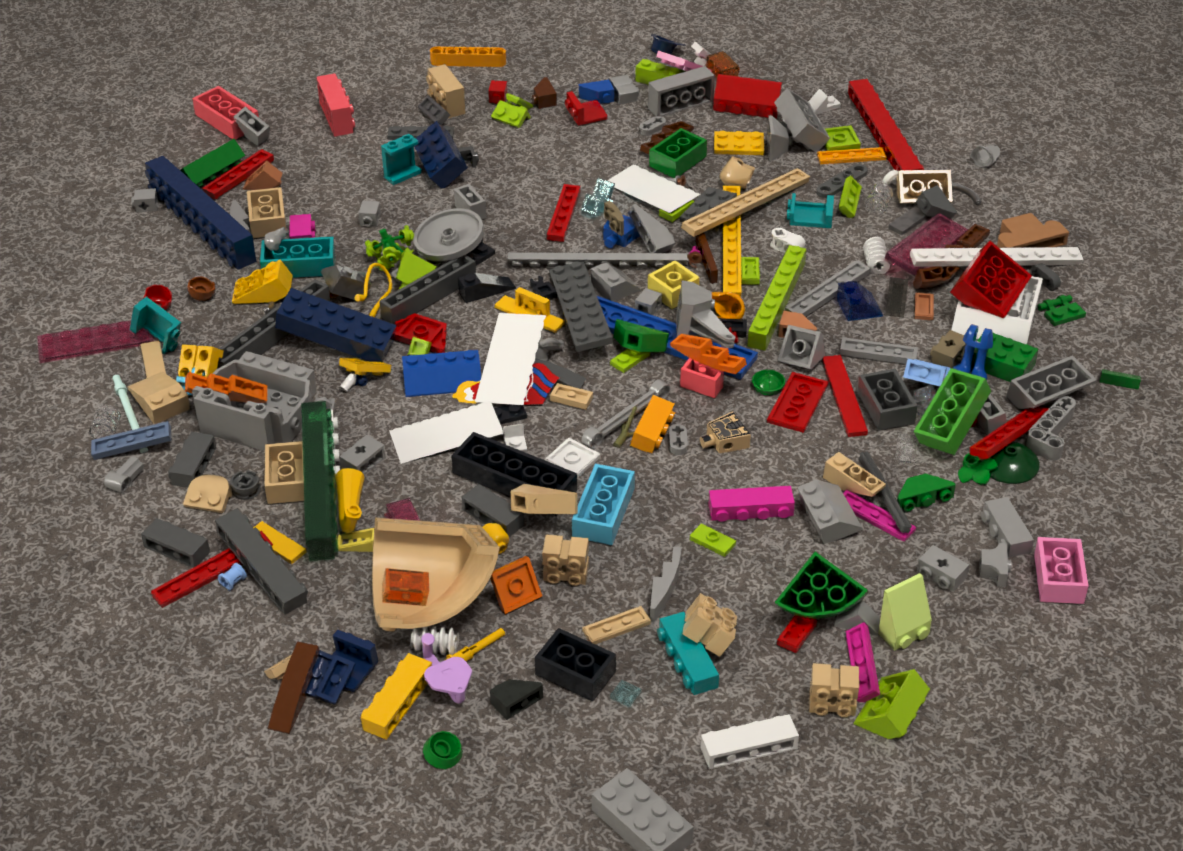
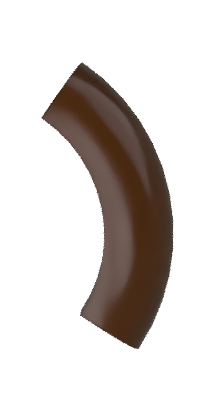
M945 245L944 248H963V245ZM933 266L918 269L913 286L915 289H929L942 285L952 279L961 266Z

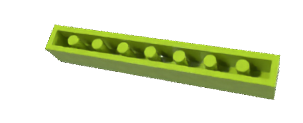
M788 246L748 331L747 347L766 351L805 266L806 248Z

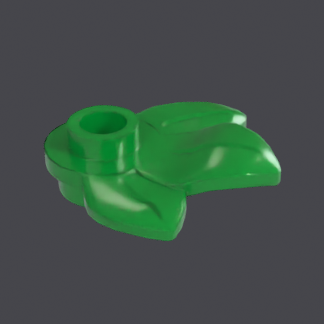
M968 453L964 457L963 467L958 471V477L962 483L973 480L980 485L987 484L990 480L989 471L996 469L998 465L992 458L979 459L977 456Z

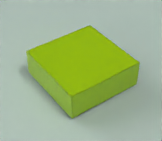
M413 337L407 355L429 354L432 342Z

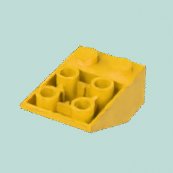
M281 259L276 262H270L265 268L257 269L251 275L236 281L232 303L276 302L288 294L293 275Z

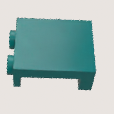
M410 134L403 135L398 139L381 145L384 178L392 185L421 174V169L415 165L414 146L418 145V140Z
M792 193V199H788L787 220H790V225L832 228L834 195H827L826 203L796 201V193Z
M145 297L133 307L130 330L136 334L144 328L163 342V354H166L169 350L171 352L174 351L178 346L177 341L181 333V322L148 297Z

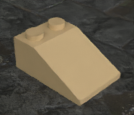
M164 372L128 386V390L154 425L190 409L188 394L176 380Z

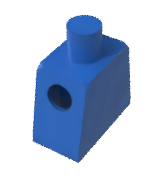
M623 215V236L613 231L609 225L610 221L607 220L603 228V240H605L604 244L606 247L612 248L615 244L626 247L640 236L630 217Z

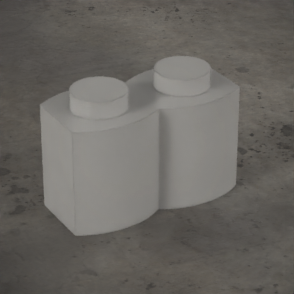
M628 75L608 78L614 88V98L618 104L637 101L639 89L635 87L633 80Z

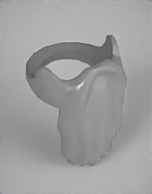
M978 145L969 156L974 160L976 166L988 168L1000 156V148L994 145L986 147Z

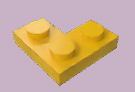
M340 358L339 365L345 367L346 371L355 372L357 375H366V372H372L373 375L380 376L383 375V372L391 373V365L384 362H369L357 358Z

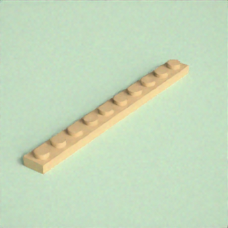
M798 168L682 222L681 228L695 237L809 182L810 176Z

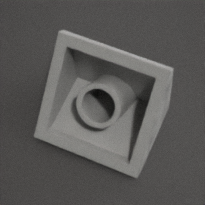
M788 325L777 361L812 369L825 356L823 334Z

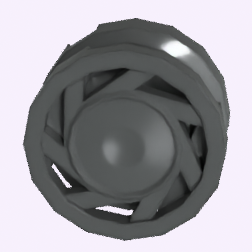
M247 470L245 473L239 471L230 480L232 494L238 499H252L261 491L259 477L253 471Z

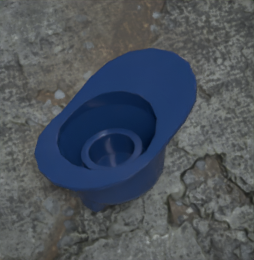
M651 34L653 36L651 50L655 53L661 51L671 54L677 45L686 46V44Z

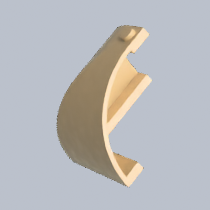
M375 517L372 594L375 618L379 627H382L385 631H395L396 628L414 629L427 627L443 622L461 612L477 598L488 583L498 558L499 546L481 525Z

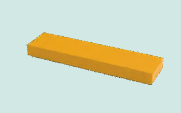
M883 147L817 152L820 165L886 160Z

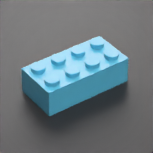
M600 464L594 465L579 501L578 513L574 514L572 518V537L589 538V541L613 545L635 489V471Z

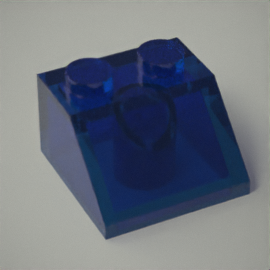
M857 281L838 283L837 301L847 321L883 317L875 298L869 290Z

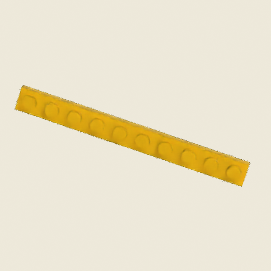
M723 186L724 191L736 193L737 196L740 195V186ZM741 215L723 223V292L735 293L740 297L742 293Z

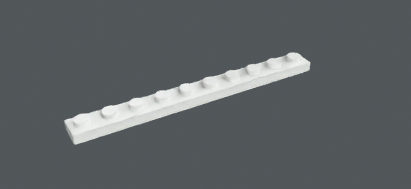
M1078 247L1000 248L1020 266L1037 265L1040 263L1045 265L1082 264L1083 257ZM982 248L911 249L910 257L914 267L968 266Z

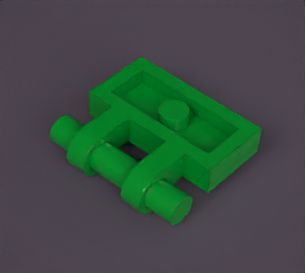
M1061 295L1053 300L1047 299L1037 305L1039 311L1047 310L1044 316L1053 326L1086 317V312L1076 302L1069 304L1073 300L1071 295Z

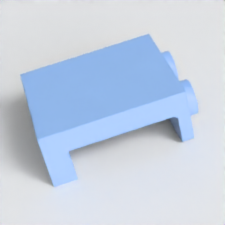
M908 358L903 377L941 386L951 368Z

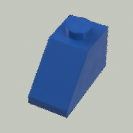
M610 80L578 84L579 98L587 101L597 100L600 104L614 102V88Z

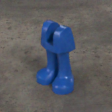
M971 324L963 337V341L966 344L963 359L953 369L970 373L974 350L978 348L976 362L971 374L986 378L987 380V374L984 369L988 349L993 347L992 329L985 328L981 341L978 342L976 337L979 327Z

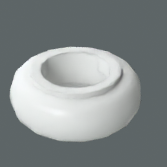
M892 170L887 173L882 181V185L890 187V183L896 184L899 171Z

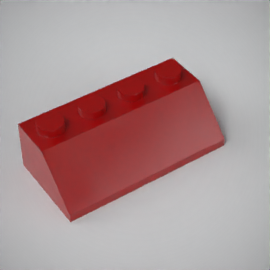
M718 74L713 110L766 118L773 116L777 119L779 113L774 102L781 95L782 82Z

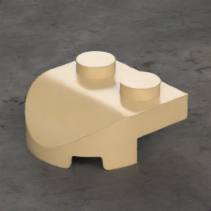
M202 475L196 477L188 487L183 505L184 507L223 513L228 499L232 497V488L227 479L221 476Z

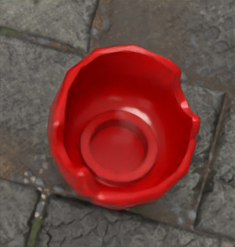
M152 285L146 288L144 298L148 297L154 303L161 305L160 307L166 311L171 305L172 292L163 285Z

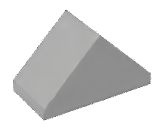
M862 600L850 610L837 615L834 627L849 630L864 622L868 625L869 634L878 636L880 617Z

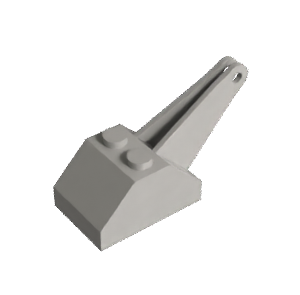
M682 280L676 311V338L680 334L701 335L725 348H733L736 337L712 312L715 305V299H712V292L694 282Z

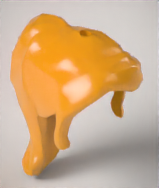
M727 291L712 292V299H715L714 309L719 315L717 316L718 318L743 319L745 305L738 294Z

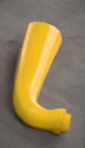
M351 468L341 469L335 475L339 524L341 530L345 533H352L355 530L357 521L362 514L359 504L365 477L361 471Z

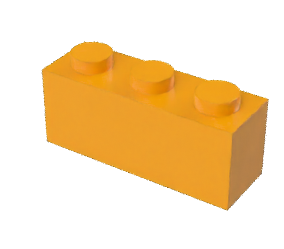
M653 395L633 434L630 446L649 453H653L655 447L659 449L663 440L661 435L665 436L669 428L667 422L672 423L675 412H673L675 403Z

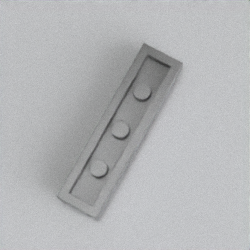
M842 337L840 355L907 364L908 358L913 360L917 358L918 347Z

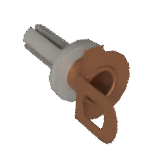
M678 175L675 178H665L683 187L686 184L684 175L681 178Z

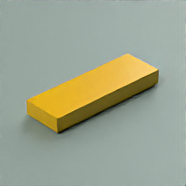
M263 521L255 526L259 532L262 530L273 543V552L276 555H280L288 563L293 564L307 553L306 548Z

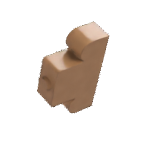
M1027 213L1002 220L997 247H1059L1067 245L1069 231L1058 221L1050 220L1043 225L1032 213Z

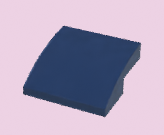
M320 650L312 667L313 675L305 694L336 705L356 663Z

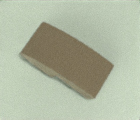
M609 200L604 203V217L610 221V228L620 236H623V215L618 207Z

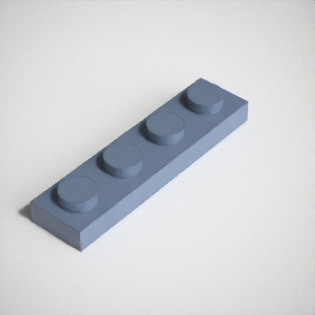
M167 421L91 440V455L96 460L171 441V425Z

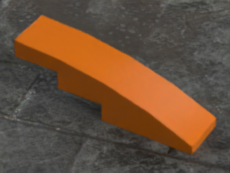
M680 334L670 343L672 348L685 356L720 371L737 374L747 365L745 358L730 355L728 348L713 346L712 340L708 338Z
M188 372L185 378V392L192 393V390L199 386L227 394L230 397V401L267 402L268 385L239 376L231 375L228 379L212 373L205 377Z

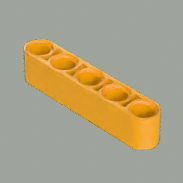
M437 46L430 49V61L434 66L446 64V66L502 67L506 65V50L500 47Z

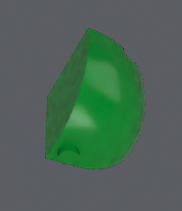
M814 552L775 601V605L799 617L813 619L828 618L842 614L856 606L868 594V589L817 552Z

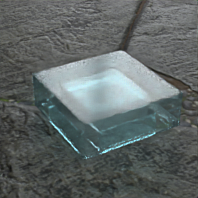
M621 680L610 694V698L630 707L640 695L641 688Z

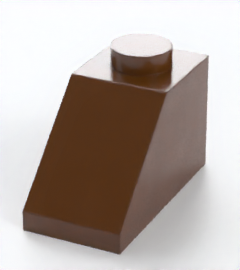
M544 77L533 88L532 103L533 105L536 104L538 109L557 106V93L548 77Z

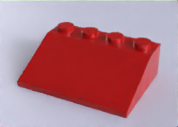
M989 241L975 255L950 293L967 306L1004 318L1032 275L993 242Z

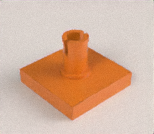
M527 556L494 570L490 577L499 606L504 614L542 597L530 558Z

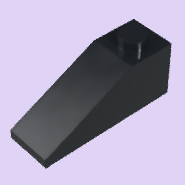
M480 273L458 277L459 294L465 303L516 289L509 277Z

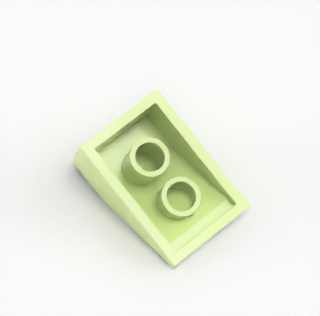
M919 573L884 590L878 634L894 651L901 647L903 649L907 648L917 639H925L930 633L932 619L923 576Z

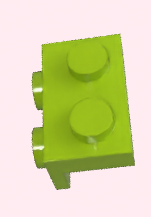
M501 100L491 115L492 119L517 128L522 126L526 118H531L527 108L523 106L518 107L512 102Z

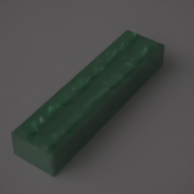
M326 401L301 403L305 540L309 561L335 559V552H339V545L337 539L338 525L336 522L337 506L335 504L337 497L334 470L335 456L333 454L334 438L332 436L334 428L331 409H327Z

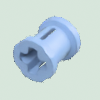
M234 563L230 570L218 575V580L223 587L230 591L233 589V585L240 580H244L247 574L241 565Z

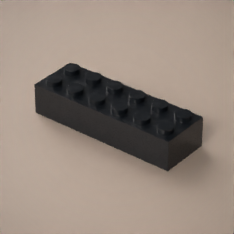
M473 432L451 455L452 471L454 474L511 497V490L523 484L577 492V473L476 432Z

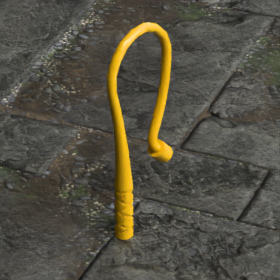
M373 263L369 266L364 282V295L356 294L355 301L363 302L367 298L369 276L375 266L382 268L389 283L387 292L379 301L390 294L392 279L384 265ZM379 301L375 304L369 316L376 317L380 308Z

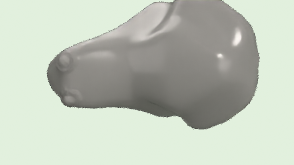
M282 227L267 233L264 237L266 247L270 251H278L281 241L288 234V231Z

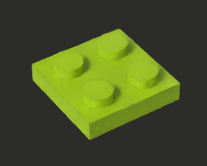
M851 125L825 128L830 137L825 144L827 151L860 149L861 143Z

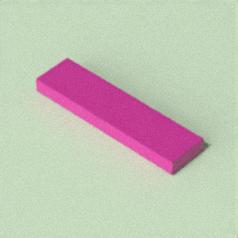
M848 490L843 493L854 514L866 522L904 542L915 532L916 526L912 525L909 533H902L888 511Z
M864 622L845 631L851 666H859V692L857 699L859 703L866 702L880 695L869 628Z

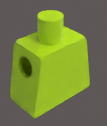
M405 250L396 274V279L402 282L399 289L435 270L437 266Z

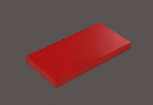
M792 372L767 418V423L804 433L828 387L829 381Z

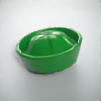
M766 369L755 373L752 377V383L758 393L771 396L780 393L785 385V378L775 370Z
M437 732L429 737L423 745L425 759L436 768H452L462 758L463 750L460 740L450 732Z

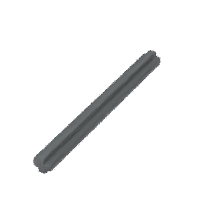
M867 451L861 452L859 460L864 469L886 483L870 453ZM886 483V487L878 493L902 533H909L912 525Z

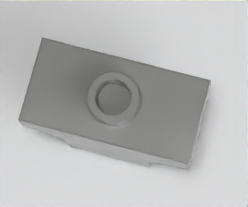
M998 543V546L994 549H981L979 577L989 578L996 583L997 587L1006 588L1008 573L1011 572V560H1008L1007 544Z

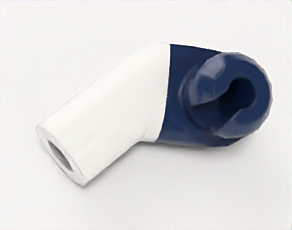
M351 373L339 388L348 392L352 385L359 384L365 386L368 379L364 375Z

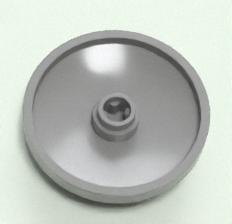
M454 208L440 211L425 219L418 226L414 233V245L417 252L428 260H453L466 255L478 246L484 236V225L481 217L468 209Z

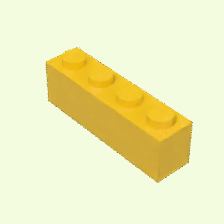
M408 653L404 660L398 663L393 675L387 678L382 690L375 694L370 706L363 710L361 714L363 730L387 740L428 683L424 678V673L427 668L432 666V662Z

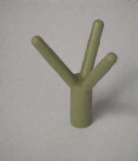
M637 406L633 407L627 423L624 422L621 425V434L613 443V446L620 448L627 437L633 436L635 431L629 433L628 430Z

